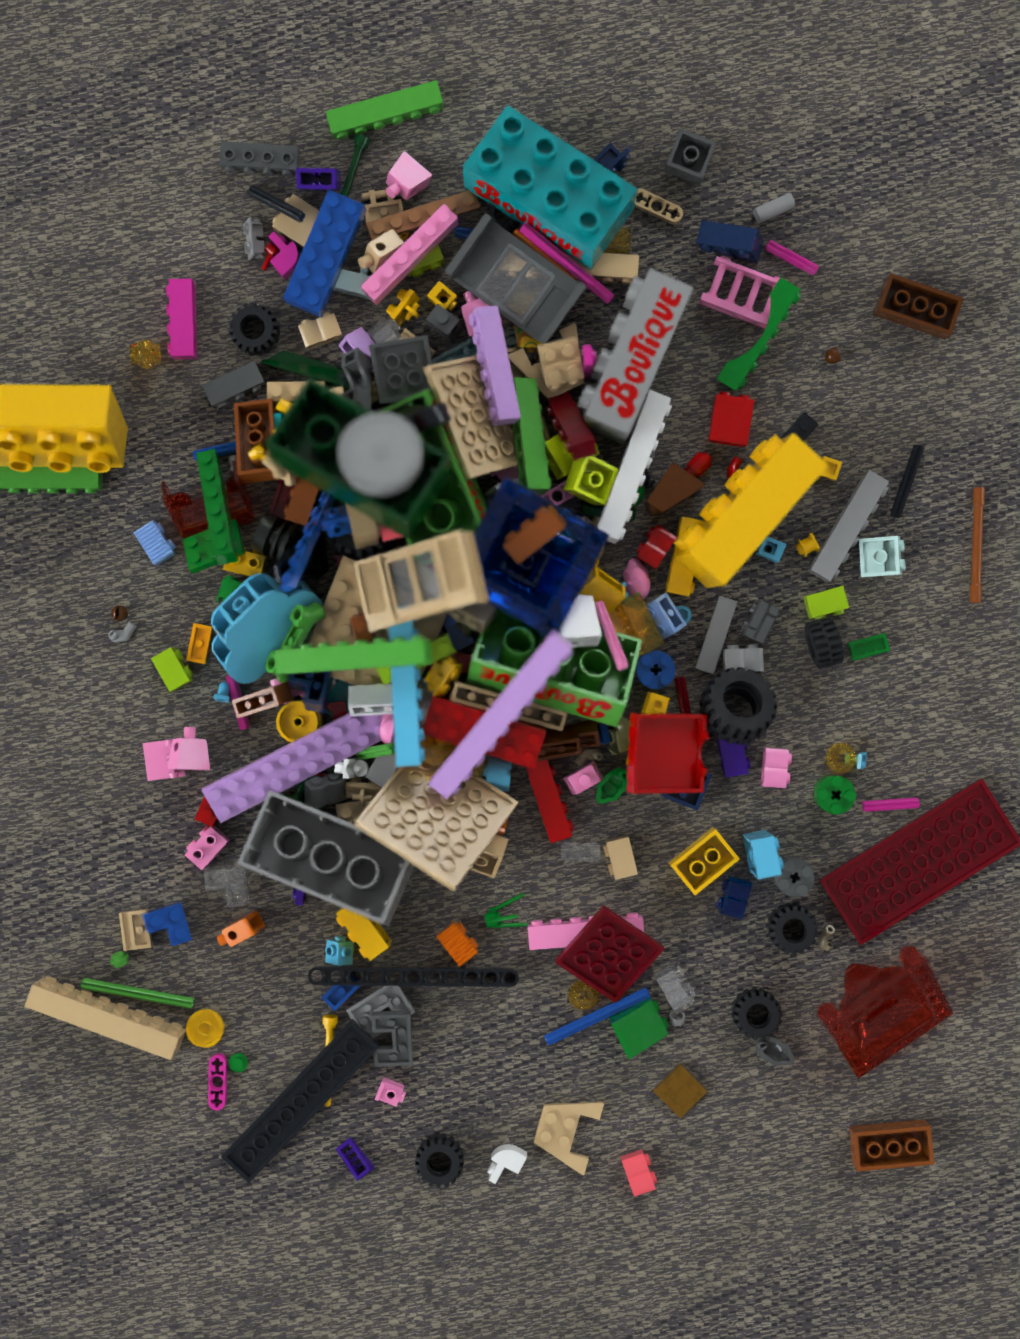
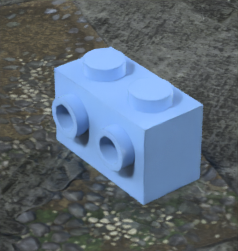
M667 592L641 608L661 640L671 636L687 625Z

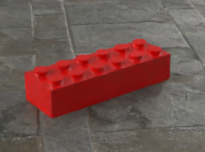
M433 696L423 726L424 735L459 745L486 710L450 701L448 697ZM512 720L508 725L510 727L508 732L503 737L499 736L496 740L498 743L491 752L487 751L485 754L535 769L546 734V728L521 720L516 722Z

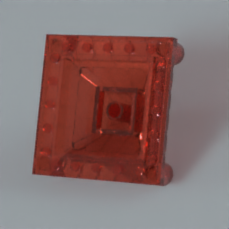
M906 946L900 951L899 959L904 964L902 967L877 968L861 963L849 965L844 973L845 994L839 1005V1010H837L833 1003H823L818 1007V1018L832 1036L843 1054V1058L858 1079L954 1014L928 960L914 946Z

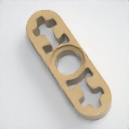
M638 188L637 196L642 194L643 200L648 201V197L651 200L648 207L645 206L646 202L643 200L635 202L636 208L670 224H677L681 221L683 210L680 206ZM653 202H659L662 205V209L654 211L651 205ZM668 206L667 211L672 213L676 210L679 217L672 219L671 214L668 212L663 215L665 207Z

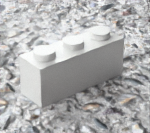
M377 683L374 685L357 684L349 686L348 708L350 715L393 714L392 684L384 685Z

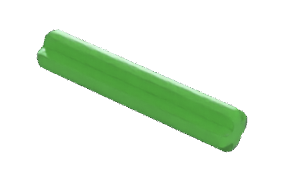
M389 743L367 747L356 753L355 756H357L358 760L393 755L396 752L395 744Z

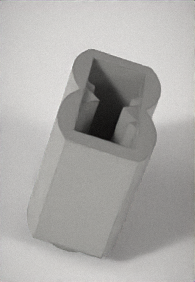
M758 644L746 645V649H739V645H727V649H723V671L732 667L735 670L738 667L745 668V671L749 669L755 672L764 671L763 648H758Z

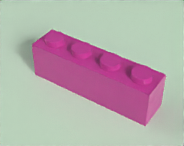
M192 278L169 279V285H166V295L169 297L166 311L167 316H170V323L167 324V333L170 335V343L167 345L168 354H171L174 360L197 359L195 282Z

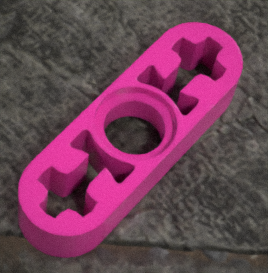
M222 1053L214 1054L209 1060L208 1105L211 1109L217 1111L221 1110L227 1102V1058ZM219 1058V1061L223 1063L219 1066V1072L213 1073V1071L217 1070V1064L213 1062ZM221 1077L223 1085L215 1086L213 1078ZM217 1091H220L219 1100H222L219 1105H216V1102L213 1101L216 1098Z

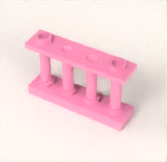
M717 256L713 264L719 267L709 292L702 293L698 304L765 329L770 316V295L763 312L760 314L754 312L752 307L761 284L764 283L772 286L773 290L780 277L775 276L773 278L731 262V259L726 256ZM727 269L737 274L727 299L722 300L717 298L716 294ZM745 276L753 279L754 283L746 304L741 307L735 304V298Z

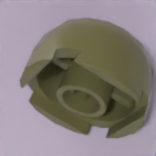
M621 716L617 727L607 725L611 740L609 742L610 746L607 749L613 755L627 751L630 744V721L625 717Z

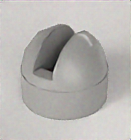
M679 1010L672 1011L669 1014L670 1024L674 1027H681L685 1021V1014Z

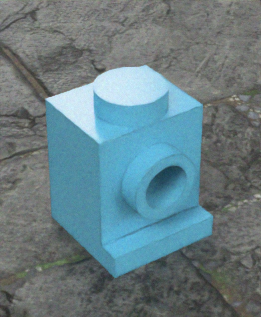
M767 536L757 547L756 555L778 563L786 544ZM767 545L771 547V552L769 553L765 551V546Z

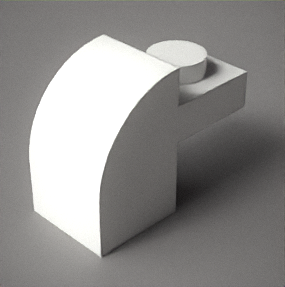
M511 1144L497 1147L491 1154V1160L494 1162L490 1164L487 1171L489 1173V1181L496 1184L504 1167L519 1174L527 1159V1151Z

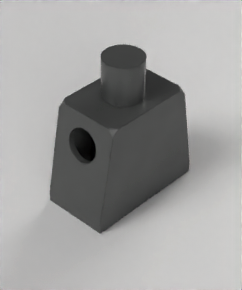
M439 304L435 306L424 321L427 326L452 344L464 330L460 320Z

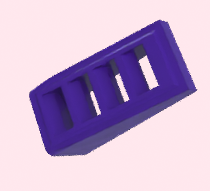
M351 1137L335 1149L356 1181L361 1180L375 1169L372 1162ZM351 1145L352 1149L345 1154L343 1150ZM353 1152L357 1154L352 1159L348 1158ZM357 1159H360L361 1162H359V1163L355 1166V1165L353 1164V1162H355ZM362 1165H364V1166H365V1169H363L361 1172H359L358 1169H359Z

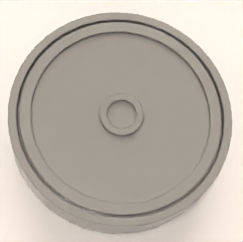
M379 412L362 416L348 426L340 439L338 457L345 478L354 488L372 496H388L404 490L416 479L421 470L423 452L420 437L408 421L391 413Z

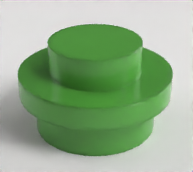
M123 951L114 953L110 959V964L114 965V968L126 965L129 962L128 953Z

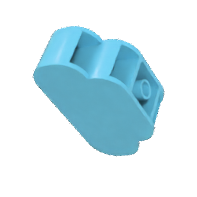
M264 573L254 574L247 578L213 612L211 625L217 635L212 642V652L229 676L235 681L243 684L251 683L259 679L267 671V658L271 650L280 649L293 624L289 616L296 605L308 606L318 602L323 607L322 601L305 581L299 580L296 589L285 593L280 589L281 584H277L276 578L273 579L270 575Z

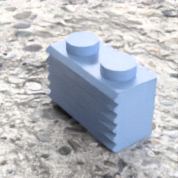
M152 520L135 531L134 535L155 566H159L177 554L174 550L176 545L170 538L167 539L164 535L166 530L163 525Z

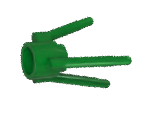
M521 893L496 907L489 908V912L484 913L487 928L527 926V923H503L505 920L518 918V915L502 917L500 912H496L524 897L525 894Z

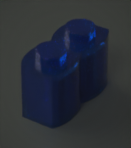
M728 875L727 879L724 878L721 889L724 890L723 895L718 898L716 908H719L718 912L742 920L751 892L752 882Z

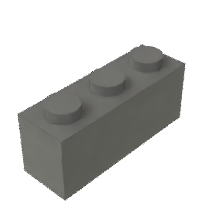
M253 361L202 386L211 406L220 410L229 406V402L233 400L237 402L245 399L248 393L262 391L263 387L267 384L258 364Z

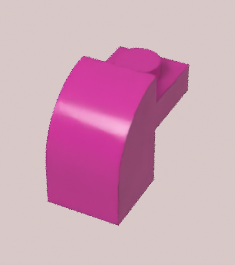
M273 232L268 237L280 252L270 260V263L286 280L294 272L300 254L293 241L288 244V241L282 234L278 236Z

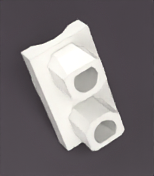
M357 757L346 758L343 762L335 764L334 772L343 774L345 779L362 777L367 774L369 765L365 760H358Z

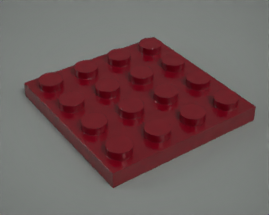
M603 905L559 954L555 962L616 1003L664 951V946Z

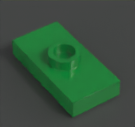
M886 633L847 642L852 661L890 651Z

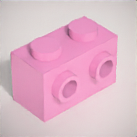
M206 826L199 833L201 837L198 841L193 840L186 848L188 852L185 856L201 870L205 869L230 841L216 826Z

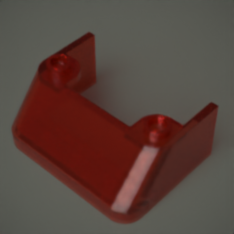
M233 460L234 476L226 481V493L231 520L236 519L239 526L253 521L254 510L247 486L238 477L237 462ZM162 481L163 502L180 536L185 539L208 530L204 497L191 500L190 496L184 492L171 494L166 482Z

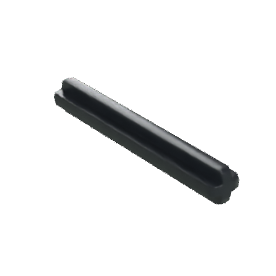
M251 185L247 190V193L254 199L298 222H302L305 218L303 211L254 185Z
M914 445L890 513V516L894 518H901L924 451V447L921 445Z

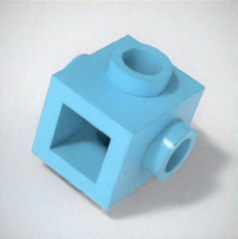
M335 936V939H328L325 963L335 966L351 965L353 963L354 943L351 940H347L346 936Z

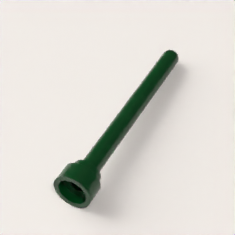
M356 134L353 142L355 144V152L341 193L345 197L349 196L362 152L368 148L370 139L363 135Z

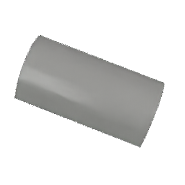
M789 192L756 207L752 212L757 223L760 224L795 208L792 193Z

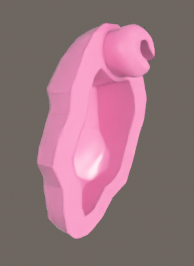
M632 558L623 572V578L627 584L625 588L631 597L637 601H642L648 596L651 587L647 567L638 559Z

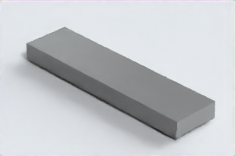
M718 596L697 659L696 669L714 674L738 601Z

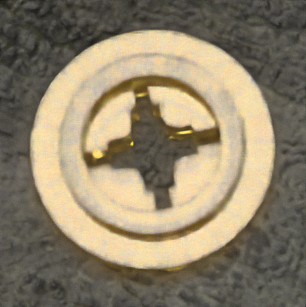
M836 743L827 750L826 763L832 771L846 773L852 770L856 764L857 755L847 743ZM837 753L840 755L846 754L844 757L846 763L843 761L837 762L839 759Z
M578 980L569 988L568 997L570 1003L576 1009L584 1011L591 1009L597 1004L599 992L582 980ZM588 988L587 996L590 999L583 998V1000L580 1001V995L578 994V992L583 993Z

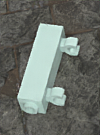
M368 267L365 269L360 268V273L342 269L333 291L369 299L363 293L361 285L370 277L368 276L370 269Z

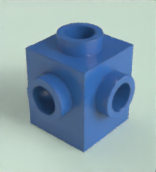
M346 506L334 507L323 511L325 519H321L323 531H328L329 538L352 533Z

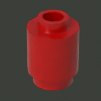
M698 451L686 464L687 466L684 470L695 478H700L712 466L710 462L712 458L705 451L703 453Z

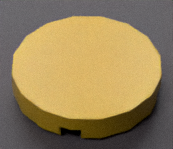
M211 1009L196 1011L189 1017L186 1024V1035L195 1046L203 1048L214 1046L221 1040L224 1034L222 1017Z

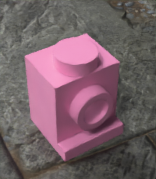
M383 1077L375 1100H380L397 1107L398 1102H403L406 1094L403 1091L404 1085ZM388 1092H393L395 1096H389Z

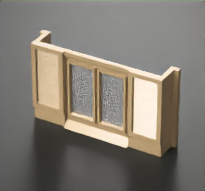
M458 530L424 542L353 562L365 619L368 623L369 632H374V634L383 632L382 629L465 605L489 602L473 531Z

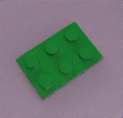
M236 519L231 520L238 556L246 554L239 524ZM209 529L182 539L188 568L192 574L218 564L213 555Z

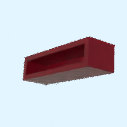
M567 392L547 398V416L552 418L554 429H558L559 439L561 442L564 441L567 454H571L574 461L596 454L595 438L570 393Z

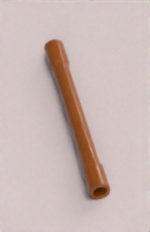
M984 487L973 488L974 509L970 603H981L982 601L981 570L983 508L985 505Z

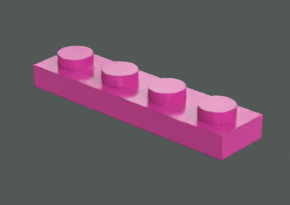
M584 345L581 361L585 377L583 380L590 379V375L593 374L596 352L595 350L592 351L591 345Z

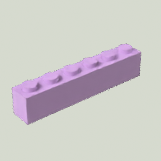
M498 306L475 307L469 316V324L473 328V343L477 348L476 357L481 367L480 378L484 382V397L488 401L489 419L492 421V426L515 424L521 418Z

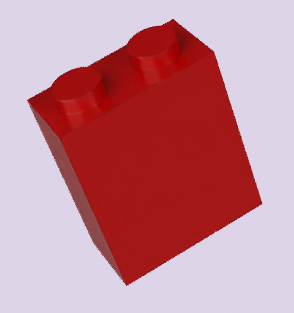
M729 392L716 394L713 401L707 442L745 448L748 445L754 399H750L748 395L731 396Z

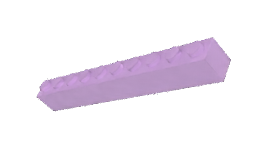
M554 629L431 777L429 786L446 799L451 794L454 796L461 788L459 784L463 780L467 781L473 773L471 771L475 765L479 766L484 761L485 757L483 755L487 751L491 752L498 743L496 742L499 736L503 737L510 729L508 725L512 720L516 722L522 715V708L524 706L528 707L535 699L533 695L536 691L541 692L547 684L546 679L550 675L553 677L560 669L558 665L561 661L564 660L566 662L572 655V644Z

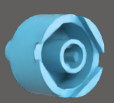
M484 754V762L487 764L483 765L482 776H486L483 779L501 791H509L512 762Z

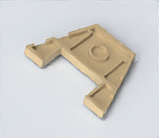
M573 323L559 330L562 339L576 337L580 356L577 327ZM523 348L508 354L510 362L527 378H536L539 391L546 399L566 393L584 384L582 378L580 383L569 384V382L561 383L562 386L560 388L551 389L550 386L546 387L540 362L532 366Z
M604 1102L544 1104L534 1143L581 1175H584L589 1157L570 1152L580 1115L600 1120Z

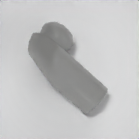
M128 622L124 630H111L108 637L116 643L128 641L137 626Z

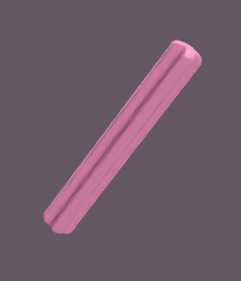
M597 601L594 603L597 617L616 667L619 671L626 670L628 662L603 601Z

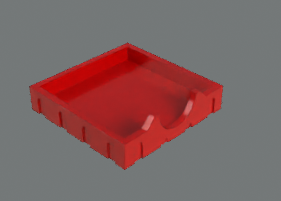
M630 713L628 785L626 792L633 794L704 793V777L708 769L703 765L701 750L704 742L709 740L707 715L702 713Z

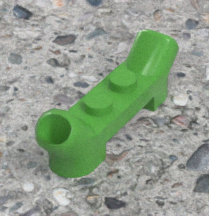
M314 602L308 606L296 605L289 616L293 624L279 650H282V646L294 645V649L300 648V645L307 638L312 625L326 616L321 604ZM271 650L266 661L267 672L275 674L279 682H289L290 674H276L275 651Z

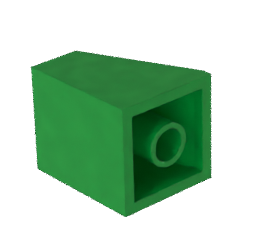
M651 997L609 1017L628 1060L669 1035L666 1030L669 1028L665 1017H660L658 1011L661 1009L657 1001H652Z

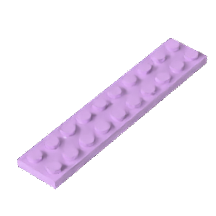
M349 712L203 787L201 791L219 822L222 823L265 801L269 790L280 793L380 742L381 737L379 734L383 715L351 716Z

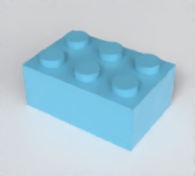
M766 830L742 834L750 872L758 879L782 875L781 869L784 866L782 858L778 857L777 850L780 849L778 839L774 838Z

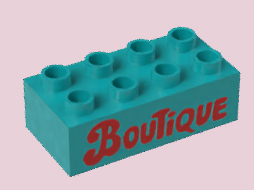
M509 105L505 107L463 165V179L466 189L494 205L520 224L529 223L557 248L589 269H592L635 207L638 188Z

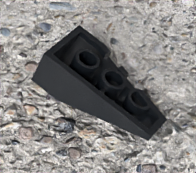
M303 535L296 538L274 565L277 584H282L281 578L288 571L290 566L288 564L289 560L295 555L296 545ZM319 535L300 577L301 581L318 579L329 571L325 540L322 535Z

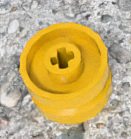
M295 700L284 705L276 718L277 730L288 742H293L322 727L323 724L322 713L307 711L303 700ZM299 719H301L300 725L297 723Z

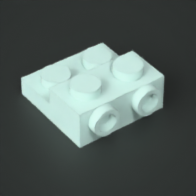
M900 536L859 539L861 577L902 575V571L906 570L905 559H901V552L905 550L904 540H900Z

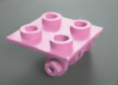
M173 739L143 743L147 781L186 776L185 770H168Z

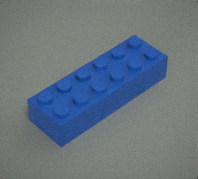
M328 189L283 296L287 304L322 318L366 214L364 204Z

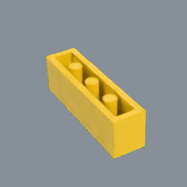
M680 517L677 538L687 527L690 526L692 528L697 523L702 526L705 521ZM674 545L665 593L689 597L690 593L693 594L695 583L692 582L694 575L673 558L680 551Z

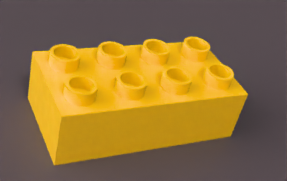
M0 384V466H7L17 472H29L32 470V467H48L52 471L61 473L70 471L71 467H87L89 470L97 473L108 472L110 468H123L128 427L111 385Z
M794 433L782 439L775 434L768 441L763 440L749 456L755 464L753 466L748 464L743 470L739 468L724 484L730 493L727 496L723 493L717 499L714 497L700 511L699 515L705 520L703 525L700 526L697 523L692 528L690 526L687 527L675 540L674 544L680 551L673 558L690 571L706 588L725 585L829 466Z

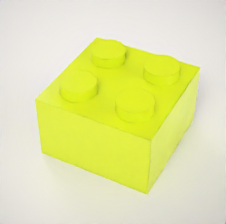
M592 455L575 460L563 490L593 505H606L619 469Z

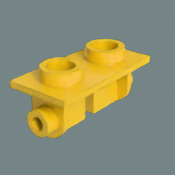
M450 656L448 659L445 658L438 669L443 674L442 677L435 673L428 683L427 689L433 693V696H443L449 691L450 683L460 675V669L463 664L455 663V659Z

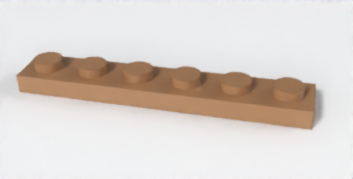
M466 191L367 222L365 226L370 240L373 241L391 229L398 235L419 229L443 204L457 217L479 210L480 204L474 193Z

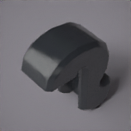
M444 402L402 417L415 428L418 434L451 421L449 411Z

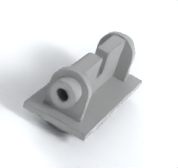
M249 217L243 224V234L246 235L247 241L244 245L245 254H248V260H251L253 256H256V259H263V255H265L264 240H257V238L264 237L263 223H261L260 219H253L252 222V218Z

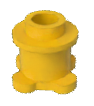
M812 532L809 533L807 538L797 540L798 544L795 545L799 555L803 554L805 557L813 551L817 553L820 550Z

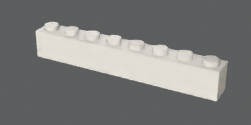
M649 390L646 394L618 468L619 471L593 536L614 544L619 539H623L626 531L623 528L625 521L629 522L633 511H630V508L638 499V486L642 487L646 477L643 475L645 468L648 469L651 464V451H655L659 442V440H656L657 435L662 433L665 426L663 419L669 415L672 405H669L670 397Z

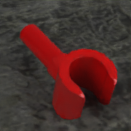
M268 243L264 249L268 253L261 267L264 271L270 260L278 253L277 247L272 243Z

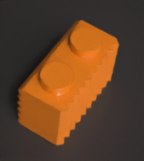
M454 920L441 930L436 937L458 966L461 967L478 953L477 947L479 945L473 937L469 939L465 934L467 930L464 925Z

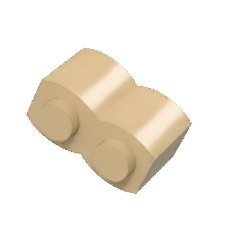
M325 312L322 318L316 320L308 318L301 321V324L298 325L307 350L343 338L334 313Z

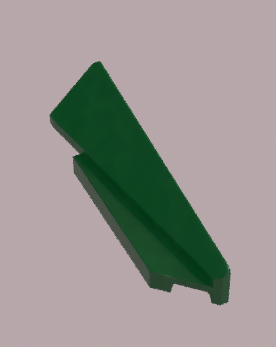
M285 350L268 359H263L261 362L268 367L307 379L310 377L315 381H325L327 385L333 387L342 386L343 389L350 390V385L344 371L327 363Z

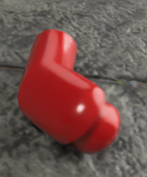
M736 456L727 468V480L738 470L743 462Z

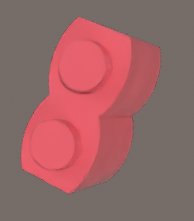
M641 1149L621 1156L634 1197L656 1190L655 1183L658 1182L654 1171L650 1172L648 1166L652 1164L648 1153L644 1154Z

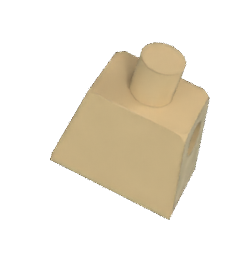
M393 229L389 230L367 244L364 256L358 259L359 266L362 269L368 267L374 273L404 244L403 240Z

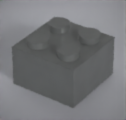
M680 128L664 172L700 186L717 142Z

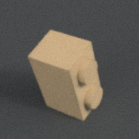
M628 835L605 840L606 845L603 846L605 857L610 858L611 864H608L610 876L614 875L615 880L637 875L638 872Z

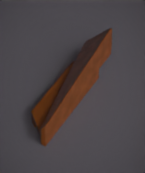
M586 720L564 726L562 731L555 729L547 730L537 761L582 754L581 747H600L597 721Z

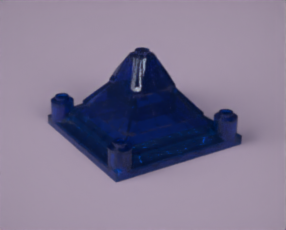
M505 476L474 533L489 600L487 603L533 627L544 638H547L553 629L559 633L609 534ZM551 504L566 522L565 528L518 564L503 547L505 536L511 531L516 532L521 528L520 524L529 518L531 520L536 516L535 512L542 506L546 508Z

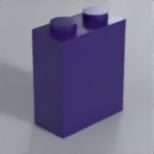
M296 168L297 189L341 191V171L334 168Z

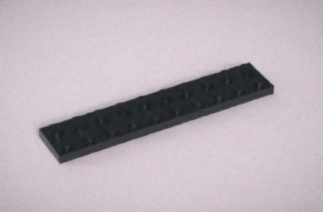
M351 1019L222 1154L221 1158L249 1183L380 1047V1044Z

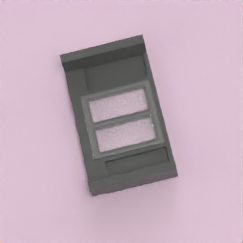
M487 213L483 215L444 271L450 278L487 305L498 306L501 315L541 344L548 342L587 287L582 282L578 283L498 225Z

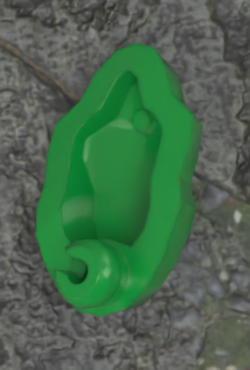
M615 768L605 774L604 778L597 784V803L604 804L616 801L626 791L628 785L626 769Z

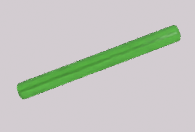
M84 978L81 981V989L187 1009H192L194 1005V998L88 978Z

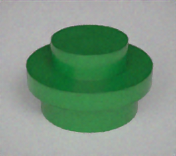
M235 1053L229 1059V1067L234 1072H243L248 1066V1059L242 1053Z

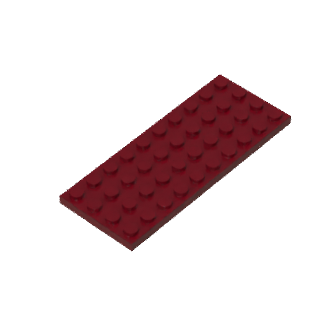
M979 778L818 880L859 945H862L1019 847L1020 838L984 780Z

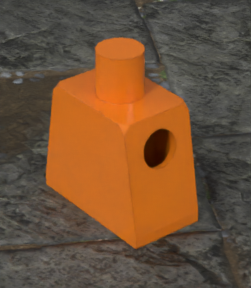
M257 909L222 929V934L217 936L219 944L224 946L228 943L232 947L254 936L263 929L265 924Z

